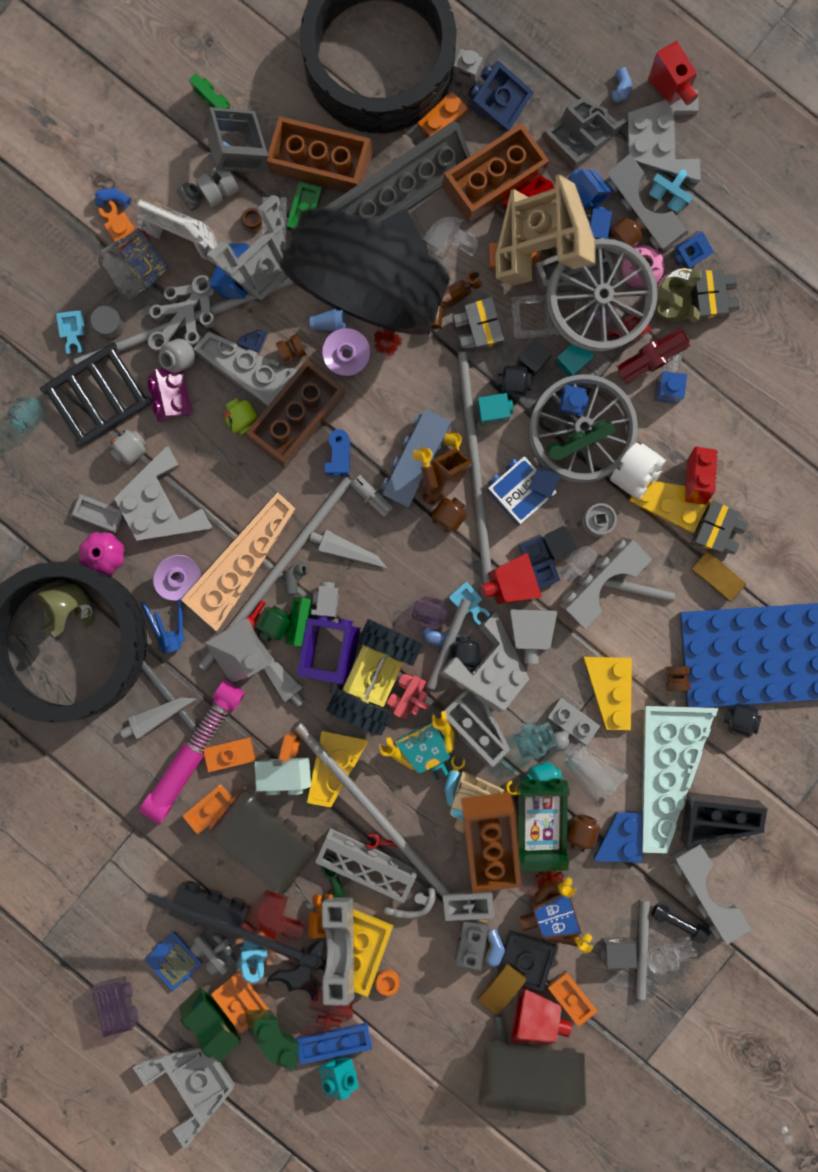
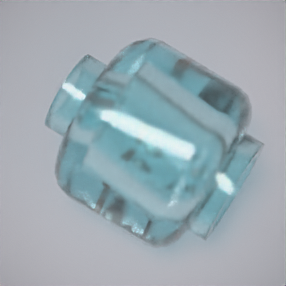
M32 396L17 398L7 412L9 424L22 433L34 431L44 417V411L40 407L41 402Z

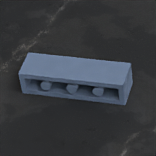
M427 409L424 410L423 414L418 413L412 425L416 428L412 436L407 435L402 445L405 448L402 456L397 455L391 469L394 472L391 478L386 477L382 484L383 498L409 510L419 490V483L423 478L421 471L422 462L413 459V451H420L419 447L430 449L432 451L431 462L435 458L444 440V436L450 428V420Z

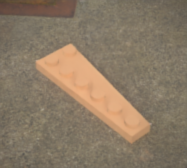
M277 492L181 599L215 631H219L296 508Z

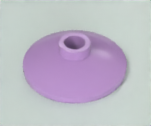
M338 329L325 340L322 351L323 359L327 367L335 374L353 376L361 372L369 361V343L360 332L354 329ZM349 350L351 356L344 358L342 356L343 351Z
M184 555L170 556L161 561L156 567L153 574V585L160 596L168 600L177 601L182 599L201 578V572L193 559ZM179 572L177 577H171L173 573Z

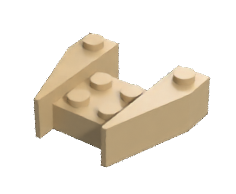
M558 174L556 175V189L531 197H527L515 189L511 190L495 255L496 279L511 286L532 281V253L557 246V261L572 269L595 264L594 237L574 183Z

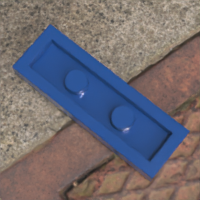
M368 1022L296 1037L299 1043L298 1057L300 1065L372 1050Z

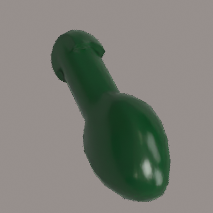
M326 854L323 857L331 862L336 861V858L330 854ZM321 866L324 876L330 880L333 897L344 898L345 892L342 890L338 877L339 874Z

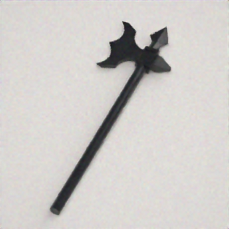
M152 892L147 894L145 900L147 903L296 960L298 965L295 968L277 970L268 977L266 983L281 981L286 984L289 992L300 989L308 992L312 1000L316 997L317 985L310 979L311 969L326 971L327 961L323 960L322 957L323 939L311 944L308 949L302 948L300 951Z

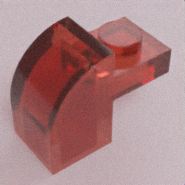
M266 890L258 910V923L263 933L275 940L278 931L283 932V936L291 939L301 938L306 922L283 916L289 897Z

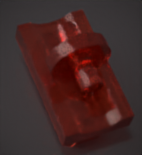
M318 988L314 1000H311L309 1006L310 1010L328 1014L327 1017L318 1015L316 1020L317 1023L325 1024L324 1032L329 1033L330 1026L340 1028L341 1020L332 1018L333 1015L352 1019L354 1013L352 1010L353 1000L349 1005H323V989Z

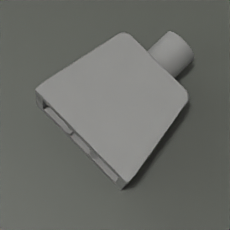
M509 610L513 646L515 649H525L524 663L539 664V649L550 650L557 611Z

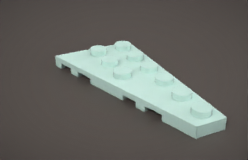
M644 706L642 777L643 853H668L677 827V820L681 810H683L688 789H690L706 738L709 736L710 727L718 708Z

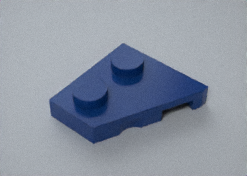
M616 812L611 821L610 828L603 837V842L598 852L594 855V861L642 862V813Z

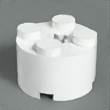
M640 441L636 442L621 459L620 471L615 468L610 481L634 498L636 497L640 500L648 490L647 485L650 482L655 483L662 473L660 470L667 460Z

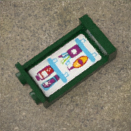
M552 778L542 781L535 779L517 781V843L520 872L569 870L567 815L570 790L567 780Z

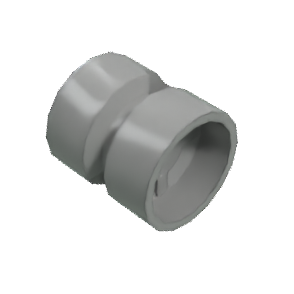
M216 167L212 169V174L205 173L195 179L197 186L211 208L222 202L224 195L230 197L240 190L230 171L216 170Z
M603 503L593 505L581 517L582 530L590 537L598 538L608 534L617 523V515L614 509Z

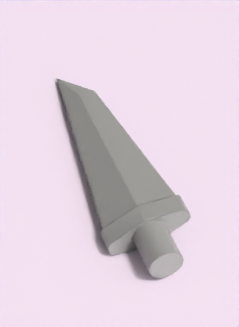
M326 530L324 536L312 532L309 541L320 545L318 552L387 568L377 555L333 534L331 531Z
M272 657L270 664L263 668L283 702L286 703L291 699L297 707H300L305 703L298 693L303 689V686Z
M181 697L138 715H133L128 718L130 725L120 730V733L124 739L134 734L136 739L139 740L196 699Z

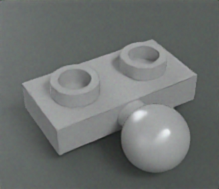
M562 698L558 699L546 717L562 729L561 732L554 733L550 738V745L556 751L567 749L569 746V736L587 746L600 725Z

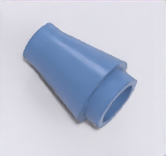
M333 309L309 318L312 331L334 332L338 329L346 328L343 310Z

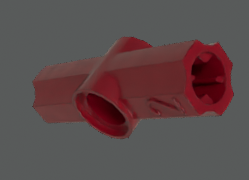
M678 328L662 339L652 341L639 349V353L617 366L618 372L626 384H629L647 372H653L666 365L670 358L688 349L691 346L690 341L682 328Z

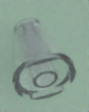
M572 742L563 751L565 755L563 761L597 810L631 775L626 769L580 742L576 745Z

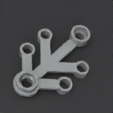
M200 275L193 280L191 285L167 287L164 290V296L169 302L174 304L164 306L153 305L150 308V316L155 321L163 320L166 315L176 314L163 332H154L149 336L148 344L155 352L159 353L162 347H158V343L164 341L163 344L168 343L184 320L186 321L187 331L185 340L192 347H195L201 341V336L197 333L194 310L199 301L202 310L199 318L201 324L206 328H211L215 325L216 319L211 313L210 297L214 294L215 290L209 286L211 282L210 277ZM203 286H208L205 290L201 291ZM171 292H175L173 297H169ZM191 295L187 301L175 303L179 300L180 296ZM157 310H161L159 315L154 316ZM211 317L209 322H204L205 318ZM196 335V339L194 341H190V338Z

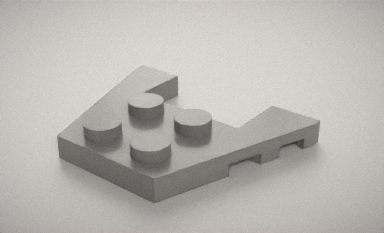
M698 97L690 105H686L680 98L674 103L664 100L629 112L627 114V154H631L640 167L653 171H664L670 173V176L677 177L679 172L684 169L688 173L685 177L686 179H690L692 183H699L701 180L700 159H675L674 115H696L698 113Z
M273 195L257 208L268 231L238 259L235 257L229 244L223 241L207 254L208 259L259 300L267 296L286 277L280 267V261L288 240L284 239L282 230L285 225L283 217L279 215L278 206H280V200L278 196Z
M169 446L165 447L114 498L137 542L213 529L203 509L179 519L157 478L179 467Z
M493 612L484 620L479 628L493 643L494 647L471 674L461 661L455 657L447 663L439 674L445 679L449 678L456 682V686L462 690L467 689L475 694V698L492 709L502 712L505 711L528 682L529 677L498 614Z
M201 1045L140 1061L133 1066L134 1071L144 1086L162 1074L167 1073L191 1110L192 1115L174 1126L172 1130L184 1149L190 1145L194 1137L201 1131L205 1123L216 1112L235 1086L222 1063H219L213 1057H206L201 1051Z

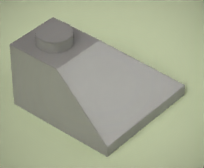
M247 618L205 642L231 683L257 673L267 667L272 659Z

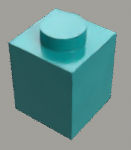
M571 344L556 358L555 364L567 377L576 375L594 358L593 351L581 349Z
M507 393L478 397L477 406L480 425L507 422L510 419V414L514 413L512 399L508 400Z

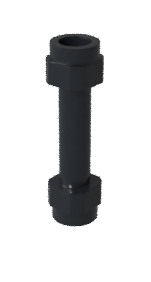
M656 903L652 909L651 916L660 923L666 921L691 934L692 940L698 943L705 944L707 942L710 931L700 924L695 926L670 913L669 907L663 904Z

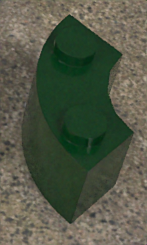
M201 987L179 1007L182 1025L194 1033L200 1042L201 1051L206 1057H213L220 1063L241 1042L239 1034L219 1004Z
M246 1010L249 1033L261 1052L278 1066L297 1069L299 1043L292 1034L279 1030L278 1018L271 1010Z

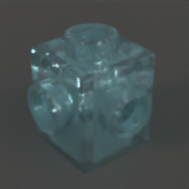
M535 722L521 726L522 731L513 735L522 758L531 755L533 759L542 757L547 754V750L557 745L549 722L535 725Z

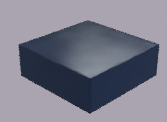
M538 466L528 489L550 499L560 475Z

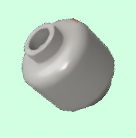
M176 339L165 343L159 351V362L170 373H178L190 368L195 360L192 346L184 339Z
M125 429L110 441V446L113 450L109 453L118 464L123 461L125 464L131 465L145 454L144 446L147 444L135 430L131 432Z

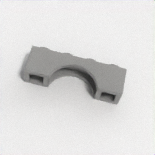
M631 154L607 172L611 178L607 181L615 193L620 190L625 198L621 200L629 212L634 209L638 217L636 220L642 225L643 231L648 228L652 236L649 239L656 249L662 247L666 251L688 234L673 211L659 214L651 212L643 206L641 187L647 176Z
M624 537L615 542L612 546L613 550L607 556H603L595 564L596 568L591 573L585 574L579 580V585L575 590L569 591L562 598L563 602L559 607L578 626L586 629L602 613L599 594L603 584L609 578L617 574H628L636 577L651 562L652 559L633 539Z
M696 844L694 845L695 847L690 848L685 846L671 854L674 860L671 865L679 877L682 875L687 882L684 884V887L691 898L695 896L699 905L696 907L704 919L708 918L712 924L709 929L716 940L721 939L727 945L751 931L752 929L737 906L733 903H716L710 899L706 889V879L713 864L702 845Z
M329 897L322 902L323 928L327 937V965L323 978V1005H349L354 999L353 898Z

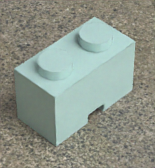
M292 758L289 762L279 759L256 761V791H266V795H278L280 791L288 790V795L302 794L303 789L311 787L309 758Z

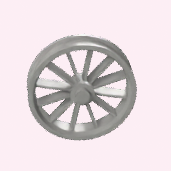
M596 239L594 243L597 258L598 284L586 266L580 267L592 287L562 273L566 265L559 262L548 283L546 302L550 319L564 339L581 349L609 351L621 347L636 338L649 324L657 303V283L649 263L636 249L617 240ZM602 251H609L619 255L606 283H603ZM622 257H624L636 268V271L612 287L609 284ZM637 273L640 274L645 291L614 293L613 289ZM561 278L588 292V294L557 296L559 279ZM645 296L643 313L613 298ZM587 299L588 304L563 319L557 301ZM611 304L640 319L630 332H628ZM590 306L593 310L581 334L578 335L567 325L566 321ZM605 308L624 337L607 341ZM596 310L600 311L601 342L584 338Z
M588 374L569 376L550 386L537 402L529 424L531 447L541 465L545 469L560 475V479L574 483H590L612 474L615 468L618 469L622 464L620 461L627 451L636 443L638 433L636 412L625 392L605 378ZM566 385L594 387L595 390L585 417L582 415V417L578 416L577 419L575 415L566 414L572 421L569 422L541 412L550 398L559 406L560 398L556 393L563 390ZM598 389L610 395L614 401L593 419H590L589 415ZM616 402L618 403L625 419L611 422L613 426L626 423V441L610 435L602 439L624 446L620 456L614 461L597 441L592 443L610 466L594 472L589 445L584 447L589 473H575L571 471L577 451L572 454L567 470L558 466L551 460V456L546 454L540 442L541 439L567 434L571 435L580 430L584 433L592 429L590 425ZM539 417L570 427V429L539 435Z

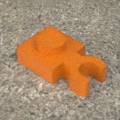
M110 201L109 204L112 207L110 213H105L101 207L98 210L101 216L108 221L104 226L119 246L131 240L135 236L136 230L125 213L119 214L115 203Z
M314 894L312 903L315 907V912H309L308 937L313 939L327 938L323 928L321 895ZM324 894V901L333 896L331 894Z

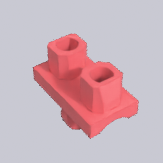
M402 674L398 685L406 689L403 697L392 694L386 703L394 711L393 714L407 720L410 712L417 715L421 707L428 710L429 705L424 703L428 694L423 691L427 682L415 675L412 677Z

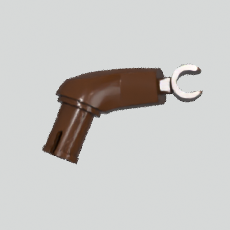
M476 270L468 272L466 276L467 282L460 280L447 287L430 328L431 330L442 328L444 309L458 304L472 293L471 287L479 289L482 286V281L478 278L479 273Z

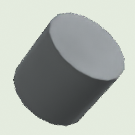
M100 306L93 311L91 324L101 337L113 340L122 334L124 322L114 308Z

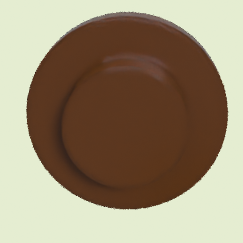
M248 208L241 215V224L249 232H257L264 226V221L257 208Z

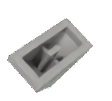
M472 889L443 895L445 921L494 919L492 892L473 893Z

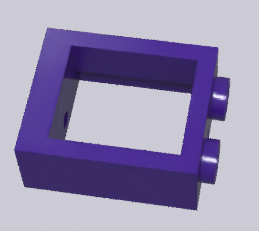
M317 615L316 619L307 618L297 676L346 684L354 666L361 628L352 626L353 621L339 619L338 623L331 622V617ZM320 627L344 631L337 673L312 668Z

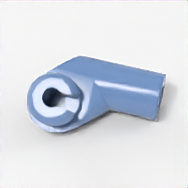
M622 67L615 72L619 82L617 90L612 91L611 94L615 103H620L622 100L625 101L632 91V82L626 67Z
M427 627L423 630L422 635L427 644L442 647L449 630L440 633L434 631L432 627Z
M495 929L487 933L490 947L485 956V962L489 967H497L505 953V948Z

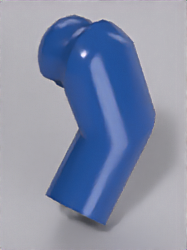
M116 188L99 189L95 193L94 202L100 207L106 206L107 201H114L124 208H127L131 203V198Z

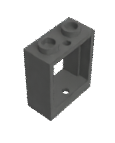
M209 107L204 127L216 170L262 173L268 153L255 111ZM220 131L244 132L249 147L225 146Z

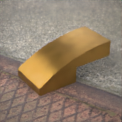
M708 551L692 568L694 574L711 585L715 592L730 603L746 586V583L737 574Z
M505 963L494 980H490L477 998V1001L497 1015L511 1001L527 979L508 963Z

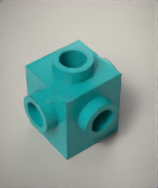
M335 1057L318 1067L322 1089L326 1097L344 1100L351 1096V1092L359 1088L352 1058Z

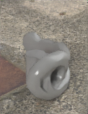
M433 887L428 888L429 895H425L423 892H418L415 895V902L425 905L422 909L403 911L384 907L383 913L407 919L424 916L434 905L436 891Z

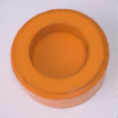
M389 969L381 971L376 977L375 986L377 991L383 996L394 995L400 986L398 974Z

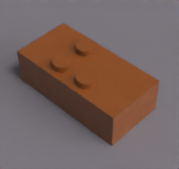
M279 116L266 163L273 174L348 192L365 180L373 148L370 138Z
M520 123L444 173L442 187L467 222L470 223L510 197L511 190L519 191L539 175H543L549 164V159L525 126Z
M511 792L461 798L472 892L480 893L521 887L515 810Z

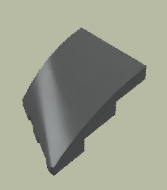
M580 98L566 107L561 120L546 129L542 138L575 169L606 145L627 124L628 119L625 117L618 119L608 114V109L597 106L587 99Z

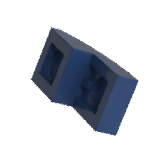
M540 534L518 543L522 555L527 553L529 555L539 590L561 581Z

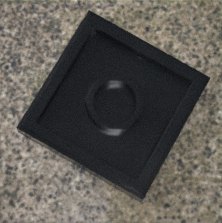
M510 930L504 947L505 953L499 964L497 974L505 963H508L526 977L527 980L523 984V988L543 994L557 945Z

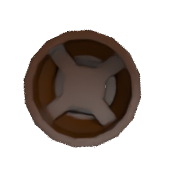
M298 334L290 336V339L287 341L281 340L276 342L285 365L291 363L296 357L302 358L307 355ZM287 345L290 346L293 354L290 353Z
M690 666L665 667V674L668 676L666 691L691 690V683L688 681ZM672 676H684V678H672Z

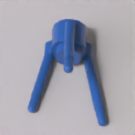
M178 599V634H175L174 630L165 632L158 612H154V620L147 604L142 602L141 605L158 639L162 652L168 653L181 649L180 642L185 641L183 635V601Z

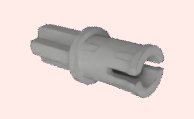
M359 475L357 477L358 480L354 479L350 486L365 499L364 502L366 504L369 503L382 517L387 516L392 511V506L378 493V489H374L362 475Z

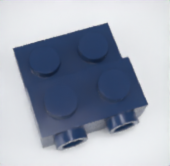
M497 61L491 66L488 64L480 74L482 81L479 86L475 84L467 94L470 98L467 105L483 119L489 118L506 133L510 131L534 91L500 61Z

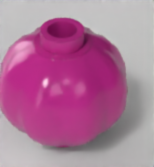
M92 533L79 546V563L106 576H111L124 564V546L111 533Z

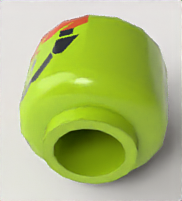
M236 398L225 405L227 410L223 413V419L232 433L245 434L258 419L257 413L248 400L239 401Z

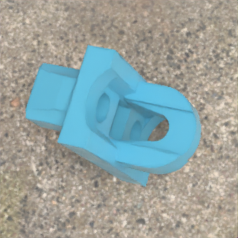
M681 170L673 183L657 173L653 179L654 184L649 195L660 201L665 192L668 191L674 197L667 207L678 213L693 198V196L679 188L688 174L687 171Z
M245 940L243 941V946L240 948V957L236 963V971L241 972L244 981L247 983H257L261 980L264 974L263 964L267 958V950H260V946ZM248 967L255 968L256 974L251 975Z

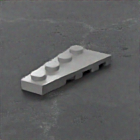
M209 331L194 348V353L265 407L272 402L297 372L293 368L289 369L273 359H266L258 355L257 352L241 348L236 343Z

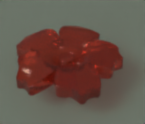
M384 329L382 333L377 330L374 333V341L377 343L374 349L381 354L386 350L388 356L394 355L397 351L396 346L402 345V338L398 334L394 335L395 331Z
M545 871V874L541 872L539 875H535L534 880L538 888H540L545 882H563L564 874L562 871Z

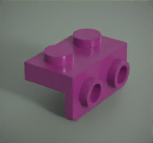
M166 369L154 370L148 376L147 388L152 394V411L157 416V421L163 422L167 418L190 416L192 409L183 371L170 373Z

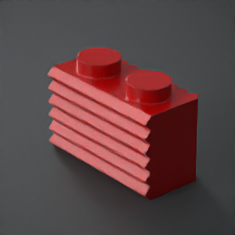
M694 447L689 458H687L686 502L706 505L715 494V488L717 487L715 485L717 483L715 481L717 479L716 467L718 465V451L716 449Z

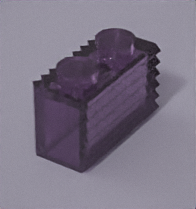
M126 976L96 983L92 988L103 1037L132 1030L136 1025V1021H138V1010L136 1006L132 1005V985L126 981Z

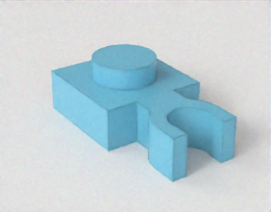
M83 312L56 313L60 338L67 337L65 345L66 354H72L71 348L73 344L77 345L79 353H84L83 344L79 340V336L86 335Z
M467 581L448 597L457 608L462 598L471 601L467 613L469 611L472 613L473 620L478 625L481 624L477 619L479 612L485 613L487 617L490 616L486 609L478 606L482 598Z

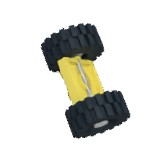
M367 619L358 639L359 642L367 646H362L343 690L335 689L326 711L347 723L382 736L392 714L382 707H384L403 665L402 662L414 666L423 644Z

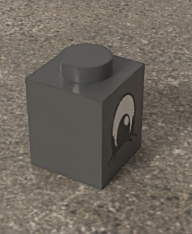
M632 937L602 938L603 946H599V958L607 969L637 968L636 943Z

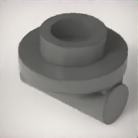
M183 183L177 190L178 195L191 211L198 208V204L203 196L197 185Z

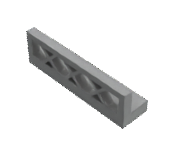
M331 828L315 863L402 903L405 902L418 871L416 867L375 848L370 849L366 844ZM326 849L336 852L339 860L331 862L323 858ZM346 862H358L361 870L355 872L349 870ZM377 871L381 873L384 880L375 882L370 879L368 873ZM399 881L406 884V887L401 894L393 890L390 883Z

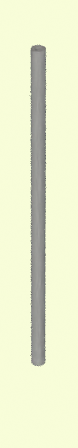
M287 276L270 293L295 283ZM247 292L245 299L230 298L212 305L211 313L216 315L256 298ZM202 310L195 312L196 322L200 321L199 318ZM185 320L178 329L186 326ZM170 322L117 342L118 350L116 352H121L148 341L152 333L163 332ZM99 350L74 359L75 364L80 363Z
M459 352L458 361L469 458L473 462L471 476L483 582L487 583L490 582L488 572L492 571L469 365L467 352Z
M346 476L342 479L227 629L250 615L309 539L312 532L316 530L351 485L352 481ZM210 650L198 665L205 671L215 660Z
M300 723L294 730L442 898L443 895L451 894L448 888L304 725Z

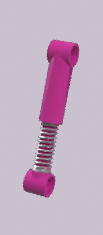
M226 679L221 682L211 698L213 700L211 710L208 709L209 713H206L207 716H204V720H201L202 724H199L200 727H196L197 731H194L195 735H192L193 738H189L190 742L182 744L154 790L141 805L139 813L156 824H161L169 813L173 802L203 758V747H207L206 744H209L208 740H211V737L214 736L213 733H216L215 729H218V726L221 725L220 722H223L222 718H225L229 711L233 712L245 691Z

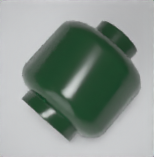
M275 605L272 608L265 607L255 622L256 628L260 630L257 635L268 642L271 639L281 640L291 625V621L288 619L290 615Z

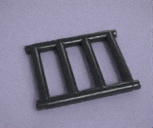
M114 342L40 387V391L44 395L47 394L77 439L75 443L78 448L90 443L152 404L151 398L145 397L116 352L118 348ZM107 357L110 358L137 400L136 403L126 409L96 365ZM87 369L117 413L107 421H104L76 378L77 375ZM66 382L69 383L97 426L85 434L56 391V388Z

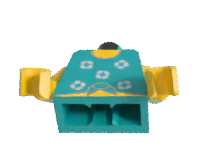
M441 712L442 718H436L432 714V721L399 737L395 742L396 745L393 744V740L390 737L386 738L388 746L379 744L381 754L392 757L407 768L416 770L419 774L430 769L436 780L445 777L449 773L443 762L450 758L455 740V732L447 721L446 712Z

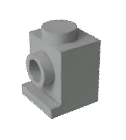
M460 49L453 66V79L473 87L483 68V57H480L472 50ZM461 71H462V72H465V73L471 75V77H469V76H467V75H464V74H462V73H460V72H461Z
M320 582L319 591H314L313 605H317V609L311 610L312 615L337 617L340 589L334 587L335 583Z

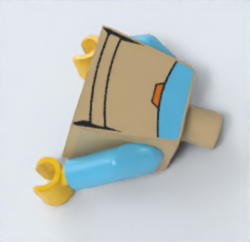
M453 756L451 759L453 769L449 771L444 788L447 804L452 807L450 815L457 818L454 824L455 829L465 833L461 798L503 793L504 791L511 792L509 786L512 781H507L504 789L466 771H462L460 774L459 771L464 767L465 759H463V764L457 767L453 763L455 756ZM517 786L515 791L511 792V797L512 795H517Z

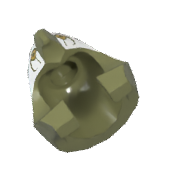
M679 268L664 275L657 285V303L653 315L669 322H681L686 319L693 323L697 322L701 313L692 305L691 293L696 283L702 279V272L697 269Z
M78 583L60 584L36 594L45 618V625L41 629L47 635L49 634L54 638L64 631L66 618L72 609H75V617L84 622L85 628L92 624L93 615L90 599Z

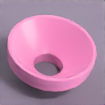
M639 245L634 249L643 257H648L651 260V269L656 283H658L665 267L662 255L651 246ZM623 258L621 274L625 279L635 272L636 268L627 259ZM639 273L626 281V283L634 288L645 289Z

